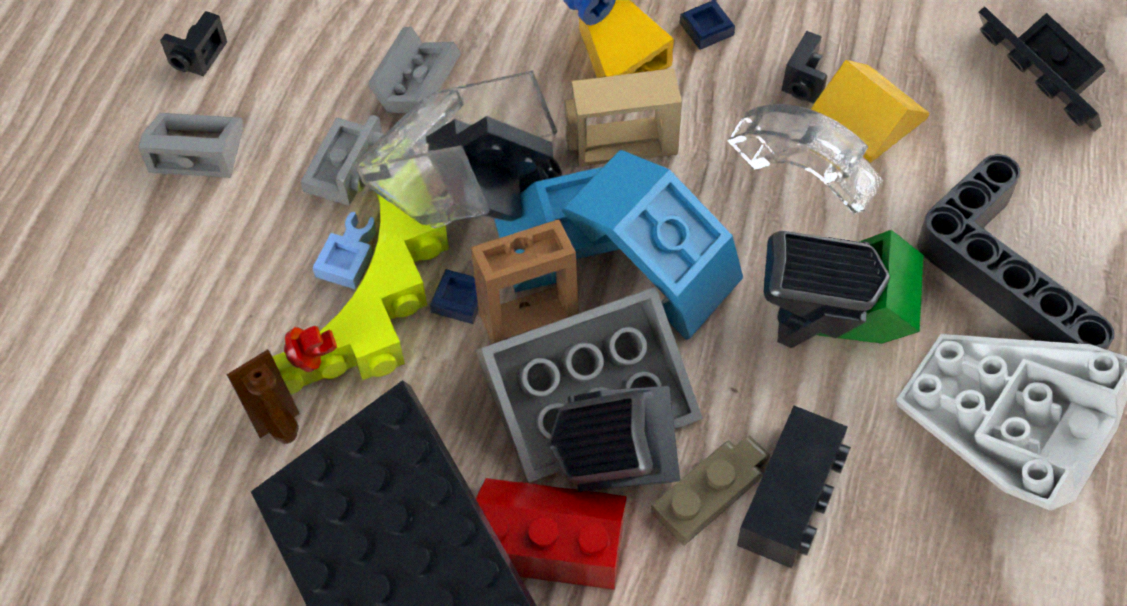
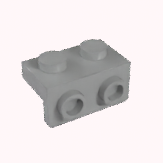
M403 27L369 80L368 85L387 113H426L446 78L450 75L461 52L454 42L422 43L412 27Z
M370 115L365 126L336 117L301 180L303 192L350 206L357 191L361 192L367 184L369 177L367 161L381 157L384 152L386 135L382 132L380 117Z

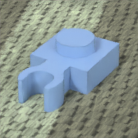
M351 212L345 220L346 231L344 235L340 236L330 233L313 266L316 278L356 289L373 256L372 247L370 244H367L376 234L373 217H370L368 224L364 228L357 229L355 228L358 223L356 212Z

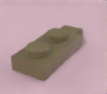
M750 435L746 436L736 446L728 440L651 505V513L685 546L762 478L764 472L759 468L767 462L770 454Z

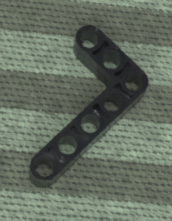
M1002 154L986 157L928 211L918 238L917 247L919 252L924 255V258L1034 341L1087 344L1082 341L1085 340L1094 346L1108 350L1114 339V329L1105 317L983 229L1008 205L1020 177L1019 165L1013 158Z

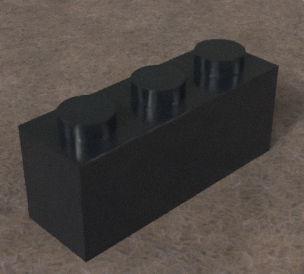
M793 406L742 522L737 546L791 569L798 553L805 556L808 555L818 529L810 525L815 511L822 514L825 513L835 488L827 484L832 471L841 474L851 449L850 446L843 444L848 426Z

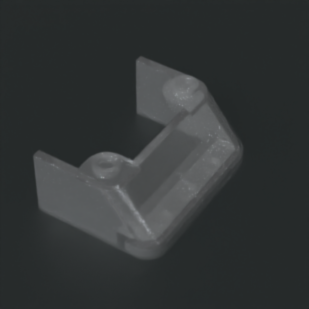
M532 70L444 89L426 96L357 160L354 167L364 185L418 223L430 225L432 228H439L454 220L487 215L490 210L462 145L428 152L429 144L426 143V136L453 119L472 125L485 116L541 138L554 136L557 133V129Z

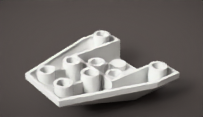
M940 334L896 399V403L899 408L1003 492L1052 511L1077 499L1118 429L1127 401V356L1089 344Z

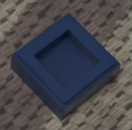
M716 0L709 1L680 14L681 26L699 50L734 36L735 25Z
M445 269L430 303L431 313L473 324L479 311L475 277Z

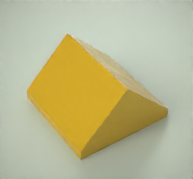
M850 60L843 62L810 111L814 117L870 163L929 117L928 111L870 65Z

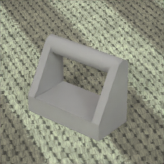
M159 113L142 133L138 148L149 173L231 178L243 131V119L239 117ZM184 130L221 134L216 139L169 136L168 131Z

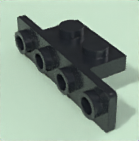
M985 6L978 12L983 24L980 31L984 37L994 46L1001 43L1010 51L1007 54L1009 60L1023 73L1029 69L1038 78L1035 81L1036 85L1048 98L1053 99L1057 96L1067 105L1064 108L1065 113L1075 124L1081 127L1086 123L1094 132L1102 126L1098 112L1079 95L1106 72L1104 65L1048 13L1043 15L1018 38Z

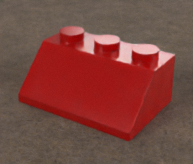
M485 478L476 496V500L520 577L615 590L627 496L593 491L578 492V489Z

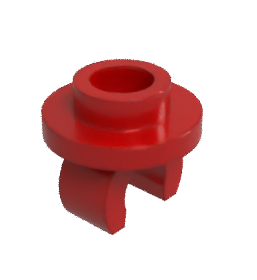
M312 326L305 330L294 327L285 335L284 353L286 358L294 367L301 368L305 372H312L318 369L321 364V356L337 348L332 330H327L320 334L318 326Z

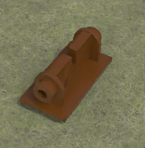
M268 349L226 374L259 438L270 433L276 441H280L283 444L291 443L296 439L299 425L294 417L300 413Z

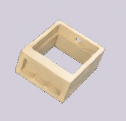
M674 68L571 81L572 99L564 100L568 125L565 126L568 151L576 150L579 167L606 164L620 150L643 159L678 154L682 100ZM655 110V117L586 126V118Z

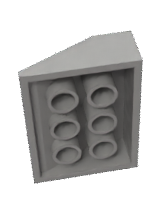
M656 287L476 350L489 391L527 483L561 471L548 448L557 414L565 404H568V396L601 390L669 386L674 429L703 419Z

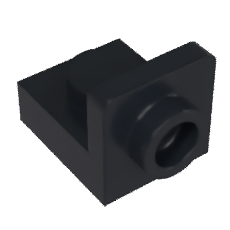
M205 11L196 25L190 27L185 40L165 33L160 42L167 61L173 68L181 72L189 71L204 77L227 44V38L220 16Z
M806 31L786 64L781 91L791 94L796 99L814 104L824 91L828 76L819 71L824 57L818 54L822 36Z

